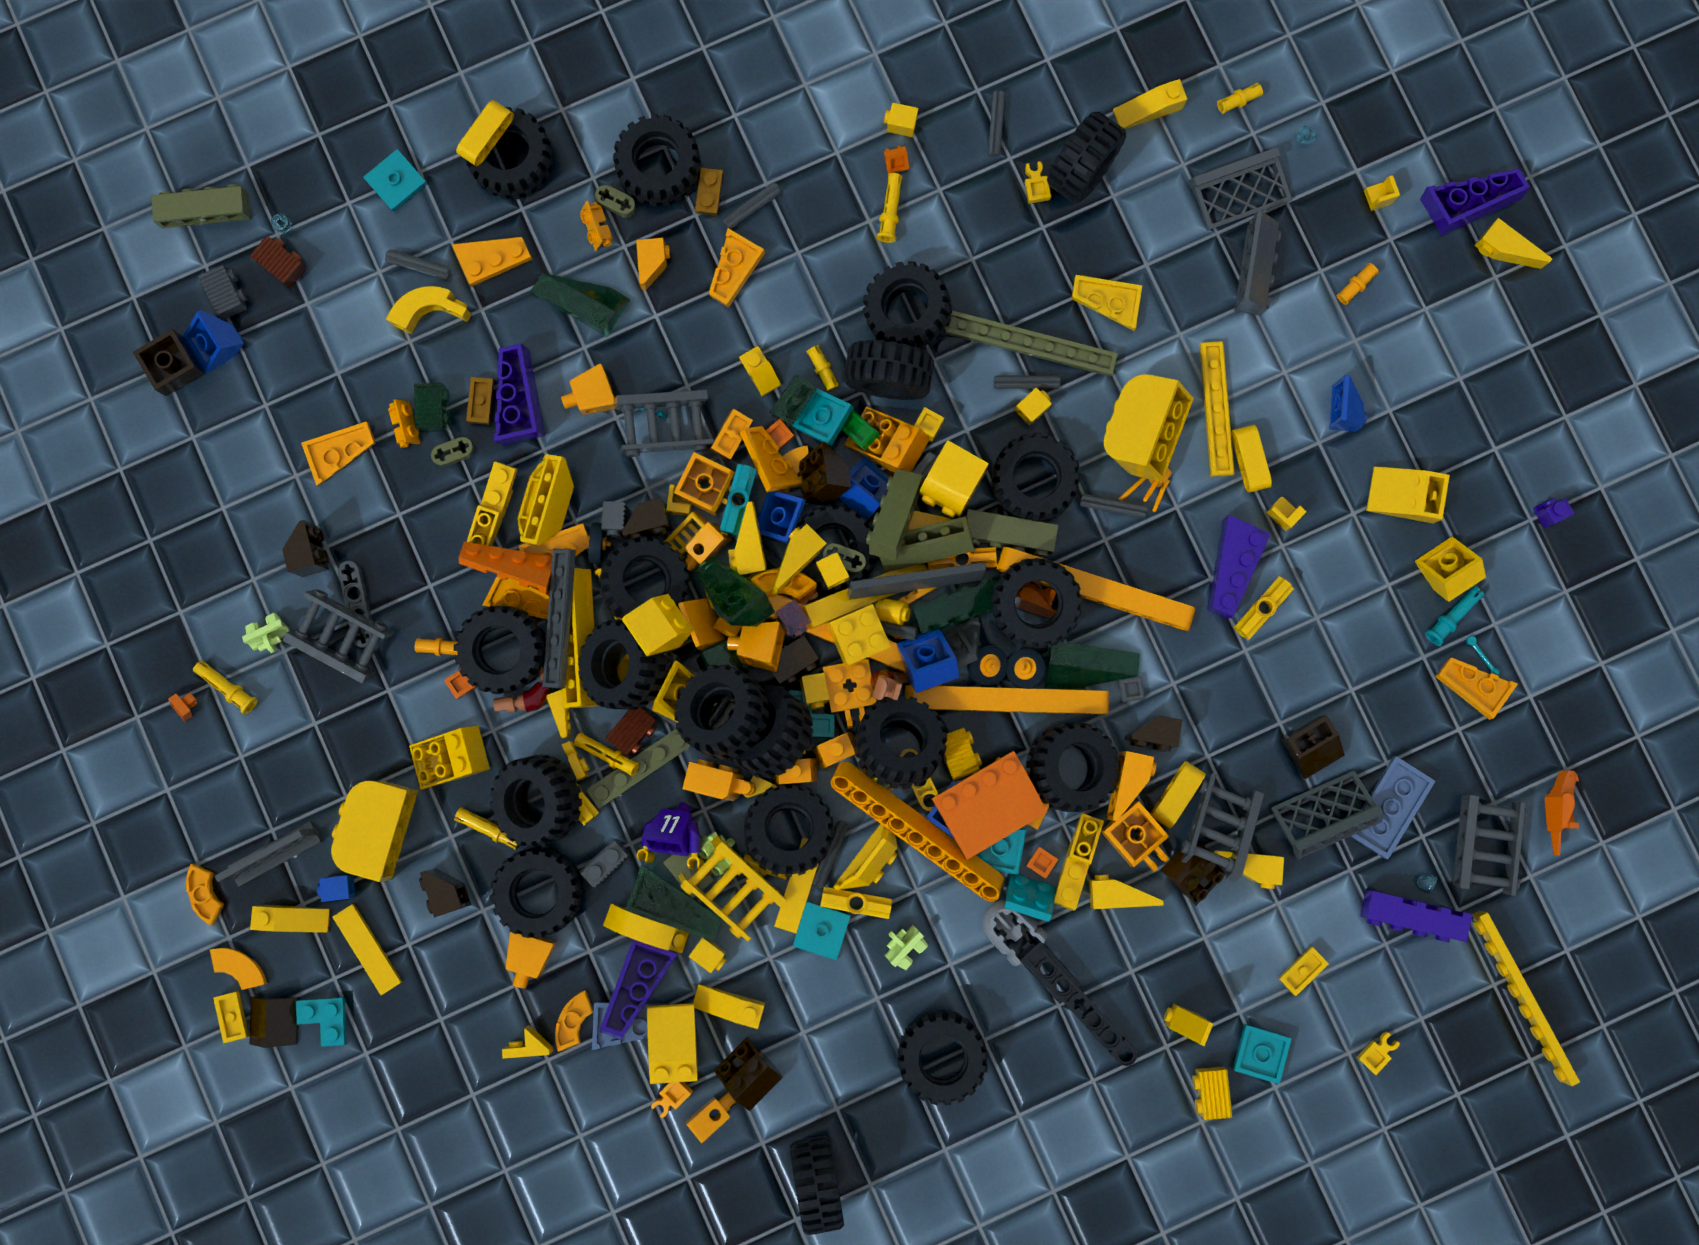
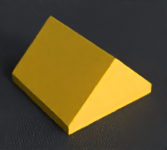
M674 661L652 708V711L673 721H676L674 712L678 709L675 706L676 700L681 697L679 692L682 687L685 688L687 686V681L692 676L695 677L680 662Z

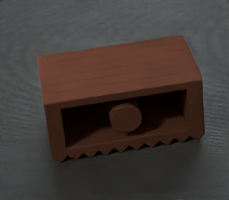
M266 235L249 256L288 288H291L307 269L301 263L304 259L294 251L291 253L285 250L286 245L277 237L272 240Z
M643 708L628 710L605 739L624 755H635L643 746L640 743L645 736L649 738L658 728L655 725L658 720Z

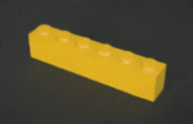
M574 568L565 688H562L563 708L599 706L588 697V691L583 689L581 684L583 680L579 678L578 672L581 671L580 665H578V660L582 655L580 652L581 647L586 644L585 639L589 634H593L592 630L595 628L591 569Z

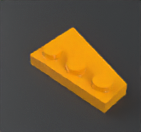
M728 228L725 244L721 249L718 268L715 270L709 290L710 297L729 308L766 253L765 250Z
M522 237L452 244L471 287L532 260Z
M366 421L302 442L301 444L316 486H320L376 443L370 425Z
M763 426L744 428L740 432L766 492L802 486L801 476L798 477L793 471V464L790 460L785 461L778 452V445Z
M584 523L559 531L540 546L525 543L518 547L520 551L553 556V549L576 550V557L587 549V544H583V540L588 539V533Z
M497 575L482 606L517 607V609L529 613V616L548 620L550 591L547 590V593L543 594L538 592L539 588L533 586L526 588L519 585V581L510 578L504 580L498 578Z
M1454 658L1447 659L1435 676L1489 720L1494 719L1518 685V683L1503 680L1495 674L1480 671L1477 667Z

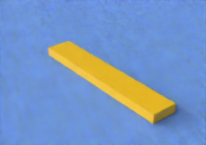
M1223 341L1203 342L1199 344L1210 477L1233 476L1234 462Z
M925 563L889 571L874 578L926 571L928 569ZM847 588L805 605L802 609L811 629L876 603L879 599L883 600L898 593L849 600Z

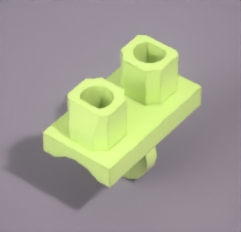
M276 613L266 616L267 625L261 627L257 622L245 626L246 635L242 636L245 644H249L252 650L259 649L263 651L268 649L270 653H274L277 651L276 644L282 642L281 638L284 637L286 632L291 631Z
M716 832L700 838L701 852L698 854L701 858L708 859L714 854L713 850L715 847L711 841L717 836ZM722 835L719 836L730 847L735 844L733 838L725 840ZM726 858L723 861L720 860L711 869L712 873L715 876L723 875L730 869L729 865L731 862Z
M912 925L907 931L901 929L897 935L892 931L888 933L892 940L887 945L890 950L884 956L894 967L899 966L907 970L913 962L907 954L913 948L920 954L928 947V944L923 939L922 933Z

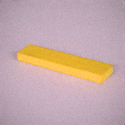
M803 837L799 849L802 848L809 839ZM817 867L813 870H807L802 875L792 874V877L789 878L784 898L787 901L780 907L774 927L797 933Z
M351 904L333 916L334 921L381 996L403 982L355 904Z

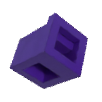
M1555 497L1533 508L1543 528L1554 525L1575 514L1566 498L1557 501Z

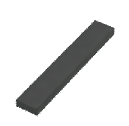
M553 549L542 687L565 688L576 554V550Z
M981 562L851 581L847 594L849 600L980 581L985 574L986 567Z

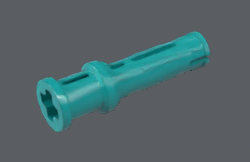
M1472 586L1469 592L1447 615L1440 616L1437 619L1438 623L1431 630L1425 632L1427 639L1433 644L1441 646L1449 633L1455 632L1456 624L1485 596L1483 591L1477 593L1480 589Z

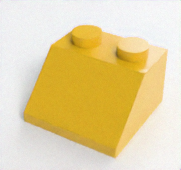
M1453 536L1415 560L1416 565L1433 590L1448 602L1486 578L1482 558Z
M669 594L649 599L622 618V621L646 656L679 648L694 631Z

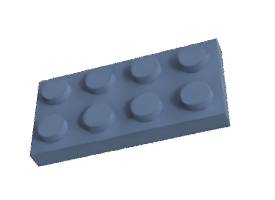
M1393 756L1370 794L1375 804L1379 805L1384 812L1382 822L1350 837L1384 859H1389L1436 781L1397 756ZM1367 802L1364 803L1361 810L1370 807Z

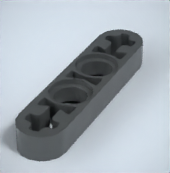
M345 561L338 568L345 607L353 611L362 609L365 612V617L372 620L362 570L357 563ZM348 566L355 569V572H352L351 576L352 580H358V583L346 584V582H351L350 576L345 574V571L348 570ZM357 587L360 590V596L352 600L349 597V591L351 588ZM359 629L354 639V644L365 648L372 633L363 629L364 633L369 635L366 643H364V641L359 640V637L362 636V630Z

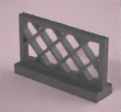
M1278 147L1198 175L1188 181L1191 190L1194 189L1207 231L1256 214L1257 211H1264L1292 200L1278 158L1280 156ZM1272 164L1276 171L1273 180L1263 175L1265 168ZM1250 173L1257 177L1253 187L1242 183L1245 174ZM1260 179L1271 184L1267 194L1256 190ZM1225 181L1237 184L1232 195L1221 190ZM1240 186L1251 191L1246 202L1235 197ZM1274 186L1282 189L1283 199L1277 200L1270 196ZM1209 188L1216 192L1211 202L1203 199L1201 190ZM1254 193L1264 198L1261 207L1257 208L1249 204ZM1219 194L1230 199L1225 209L1214 204ZM1233 201L1243 205V209L1238 215L1228 211ZM1212 208L1223 213L1220 221L1212 224L1209 217Z
M1355 771L1271 807V811L1292 845L1297 859H1301L1381 823L1384 814L1381 807L1375 804ZM1353 779L1357 786L1355 792L1342 789L1343 783ZM1326 790L1337 792L1334 802L1321 798L1322 792ZM1340 793L1353 797L1351 806L1337 803ZM1356 798L1366 801L1370 806L1364 810L1353 808ZM1308 799L1316 803L1313 811L1301 808V802ZM1319 803L1332 806L1329 816L1316 812ZM1287 808L1295 811L1293 819L1289 820L1282 818L1279 811ZM1335 808L1349 811L1347 817L1342 820L1332 816ZM1298 812L1311 816L1308 825L1295 822ZM1314 817L1327 820L1326 827L1322 829L1312 827ZM1293 826L1307 830L1305 836L1295 840L1291 833Z
M310 821L229 865L228 869L215 875L217 882L235 880L238 887L243 886L322 843L323 840L313 821Z

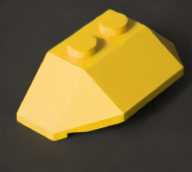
M546 454L543 457V461L530 475L517 518L521 542L540 546L562 530L574 489L564 457Z
M879 824L834 884L833 888L841 890L869 886L872 881L876 884L884 874L881 871L886 863L891 865L898 855L895 852L897 849L896 835L882 824Z

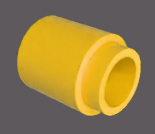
M885 598L884 600L879 599L875 607L881 621L903 625L910 619L911 609L908 608V604L905 602Z

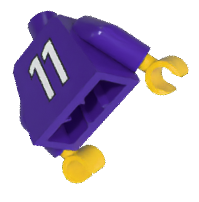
M680 802L676 810L661 809L655 818L645 824L641 843L643 849L637 852L639 860L652 863L655 859L654 852L687 857L691 853V857L687 860L689 869L694 870V862L696 860L698 869L704 864L703 859L698 857V853L701 852L698 824L694 821L690 813L691 807L687 803Z

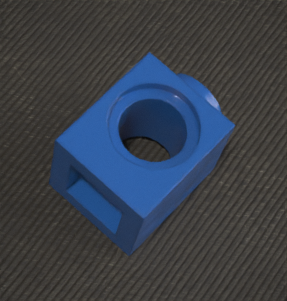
M354 875L320 878L317 884V894L321 897V902L356 897Z

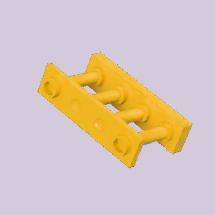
M717 835L711 841L715 847L713 850L714 854L690 879L683 873H680L678 875L682 882L680 886L687 894L691 895L694 893L731 926L729 930L738 939L742 936L746 941H749L751 937L745 929L769 904L772 905L775 902L781 907L787 900L782 893ZM726 858L731 862L729 865L730 869L705 894L696 885L720 860L723 861ZM743 873L747 877L745 880L747 883L723 908L719 907L713 899L737 874ZM759 888L764 892L762 898L737 923L729 914L753 889Z

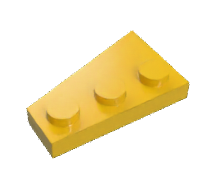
M1075 275L1071 299L1135 331L1142 285Z

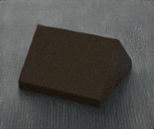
M252 996L249 1044L262 1048L296 1045L298 1036L296 1001L299 1000V997Z

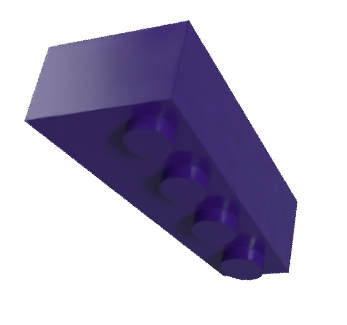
M1520 169L1490 174L1488 177L1469 178L1468 181L1458 183L1454 181L1435 187V185L1429 186L1425 189L1420 200L1441 236L1521 200L1530 186Z
M521 343L499 348L497 375L499 384L496 391L498 402L497 413H495L496 433H494V442L504 446L544 437L545 431L529 349Z
M1231 515L1223 519L1217 560L1214 566V577L1211 583L1207 606L1208 611L1225 619L1234 617L1271 535L1270 533Z
M1365 889L1360 917L1367 918L1368 924L1381 926V923L1384 922L1390 924L1389 929L1404 932V928L1413 929L1412 934L1427 937V933L1436 935L1435 940L1449 943L1450 938L1467 942L1472 914Z
M634 939L632 940L601 1024V1033L623 1039L677 957L676 953Z

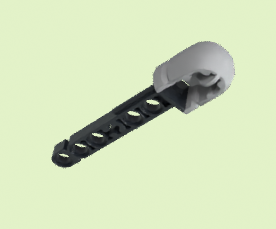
M999 900L991 904L983 914L982 920L984 933L991 943L1002 954L1007 955V960L1013 966L1023 963L1059 1004L1064 1002L1106 1049H1109L1110 1054L1121 1065L1130 1066L1134 1064L1137 1058L1136 1050L1079 988L1081 983L1044 944L1047 933L1041 927H1036V921L1031 916L1004 908L1005 900ZM1011 912L1014 913V918L1019 924L1015 925L1011 921L1013 919V916L1010 914ZM1024 923L1030 934L1036 938L1031 943L1027 941L1021 947L1023 950L1016 955L1013 947L1004 942V937L999 930L1003 929L1007 933L1005 935L1006 939H1012L1016 942L1023 936L1020 924ZM1045 962H1050L1053 965V971L1047 975L1041 973V965ZM1061 979L1069 982L1068 989L1063 992L1056 989V984ZM1075 998L1079 1000L1083 998L1082 1004L1087 1008L1085 1013L1079 1006L1073 1007L1075 1005L1073 1001ZM1091 1014H1098L1100 1016L1098 1025L1091 1026L1088 1024V1017ZM1108 1031L1116 1033V1039L1112 1043L1104 1041V1034ZM1124 1048L1132 1051V1055L1128 1060H1122L1119 1057L1120 1051Z

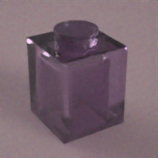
M796 599L774 612V615L788 636L795 634L798 637L808 630L806 625L811 623Z

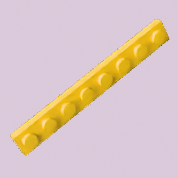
M1483 911L1472 914L1475 921L1473 922L1474 928L1480 935H1483L1486 941L1484 945L1488 953L1495 957L1497 961L1496 968L1503 977L1505 976L1509 983L1507 985L1509 992L1520 1003L1519 1010L1523 1017L1529 1020L1533 1036L1540 1040L1543 1046L1541 1049L1543 1055L1548 1061L1552 1062L1555 1068L1553 1070L1554 1075L1561 1083L1563 1082L1570 1086L1580 1083L1488 912Z

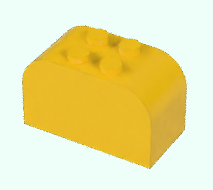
M1148 374L1132 378L1123 387L1119 399L1114 404L1111 420L1106 425L1104 436L1106 452L1127 473L1163 482L1194 398L1179 380Z
M947 440L919 491L922 501L932 507L937 504L943 508L942 513L953 519L955 515L961 517L983 479L989 463Z
M364 781L355 785L339 808V815L341 817L332 832L334 840L331 854L336 866L346 873L377 882L392 880L419 790L387 781Z

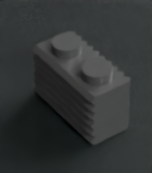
M222 264L198 275L215 314L222 320L247 310L245 304L247 297L241 288L238 289L235 283L238 281V277L232 268L228 269Z
M603 501L601 529L611 539L623 540L622 531L631 517V510L624 502Z
M613 839L579 872L592 887H598L627 858L631 857V853L618 839Z

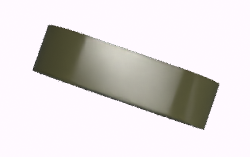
M608 185L598 187L595 192V198L603 208L624 218L634 215L636 204L631 196ZM607 192H609L610 197L614 200L612 201L606 198L603 201L601 195H606ZM618 202L622 204H626L627 202H629V206L631 208H626L623 211L621 205L618 204Z
M459 437L434 447L431 452V459L438 466L446 467L470 458L474 454L475 447L468 438ZM462 443H464L466 446L469 445V447L466 448V453H463L462 451L455 452V450L461 448ZM440 451L444 453L451 452V454L445 456L444 461L437 459L440 456Z
M834 543L825 547L823 552L824 558L829 556L827 552H832L833 549H837V553L844 556L841 561L846 571L860 573L864 570L866 559L862 553ZM855 556L859 557V562L862 565H857L856 568H852V563L846 561V557L849 559H855Z

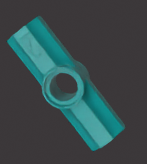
M737 464L719 531L730 535H739L757 469ZM736 494L741 495L744 498V504L740 506L733 504L732 497Z

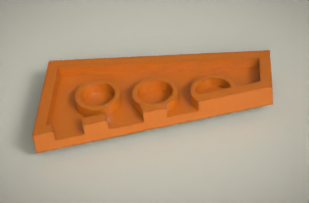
M464 542L459 555V564L484 573L491 571L496 573L498 578L504 580L510 578L519 581L521 586L526 588L533 586L539 588L538 592L546 594L551 579L552 556Z

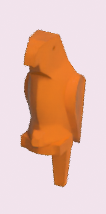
M1029 582L1018 591L1015 605L1018 609L1050 619L1056 613V610L1051 609L1056 592L1052 588L1041 589L1036 584Z
M1559 771L1553 788L1544 797L1547 831L1551 832L1554 856H1560L1561 831L1563 829H1579V823L1575 821L1573 816L1575 808L1574 788L1576 782H1579L1575 771Z

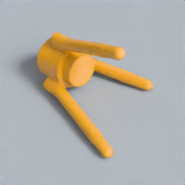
M1169 468L1166 471L1163 482L1149 479L1152 485L1143 498L1144 502L1149 499L1156 487H1161L1152 509L1153 512L1157 511L1165 489L1170 483L1169 477L1172 475V472ZM1141 477L1118 500L1123 501L1147 478Z

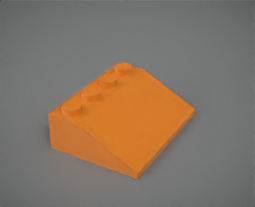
M1014 751L931 798L967 860L1048 813Z

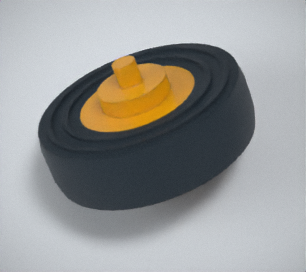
M598 522L592 523L590 536L588 535L587 540H583V544H587L589 562L595 564L602 563L606 547L611 546V542H607L605 532L601 529L602 523Z
M984 644L979 646L978 660L967 664V670L972 680L976 683L992 686L999 683L1005 677L1008 660L1005 653L999 647Z
M1029 648L1020 649L1009 658L1006 673L1010 682L1017 688L1035 689L1045 681L1048 674V664L1044 656L1038 651Z

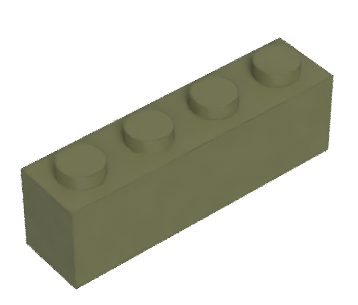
M236 184L227 185L226 188L205 187L204 190L198 191L184 189L179 193L163 191L159 195H151L153 222L162 229L251 219L249 193Z
M896 469L894 476L889 477L887 495H882L880 502L881 511L880 513L876 512L873 526L875 527L873 531L868 532L866 539L870 555L894 561L897 560L920 496L919 491L922 487L923 475Z
M970 509L967 511L966 518L974 545L979 546L981 542L989 544V547H996V549H1003L1004 546L1022 552L1027 550L1034 552V555L1039 557H1047L1048 554L1052 555L1054 552L1058 525Z
M965 516L908 530L896 561L880 557L885 572L975 551L967 518Z

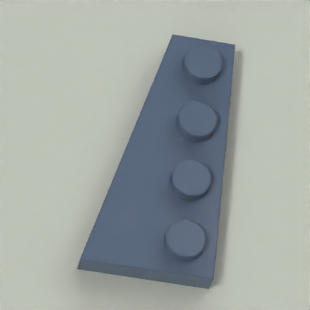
M594 1002L592 1050L648 1038L647 1006L674 1004L646 1003L621 1040L600 1032V1027L610 1002Z

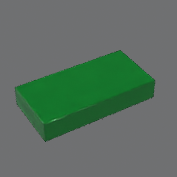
M852 410L841 429L864 451L880 435L877 430L854 410Z

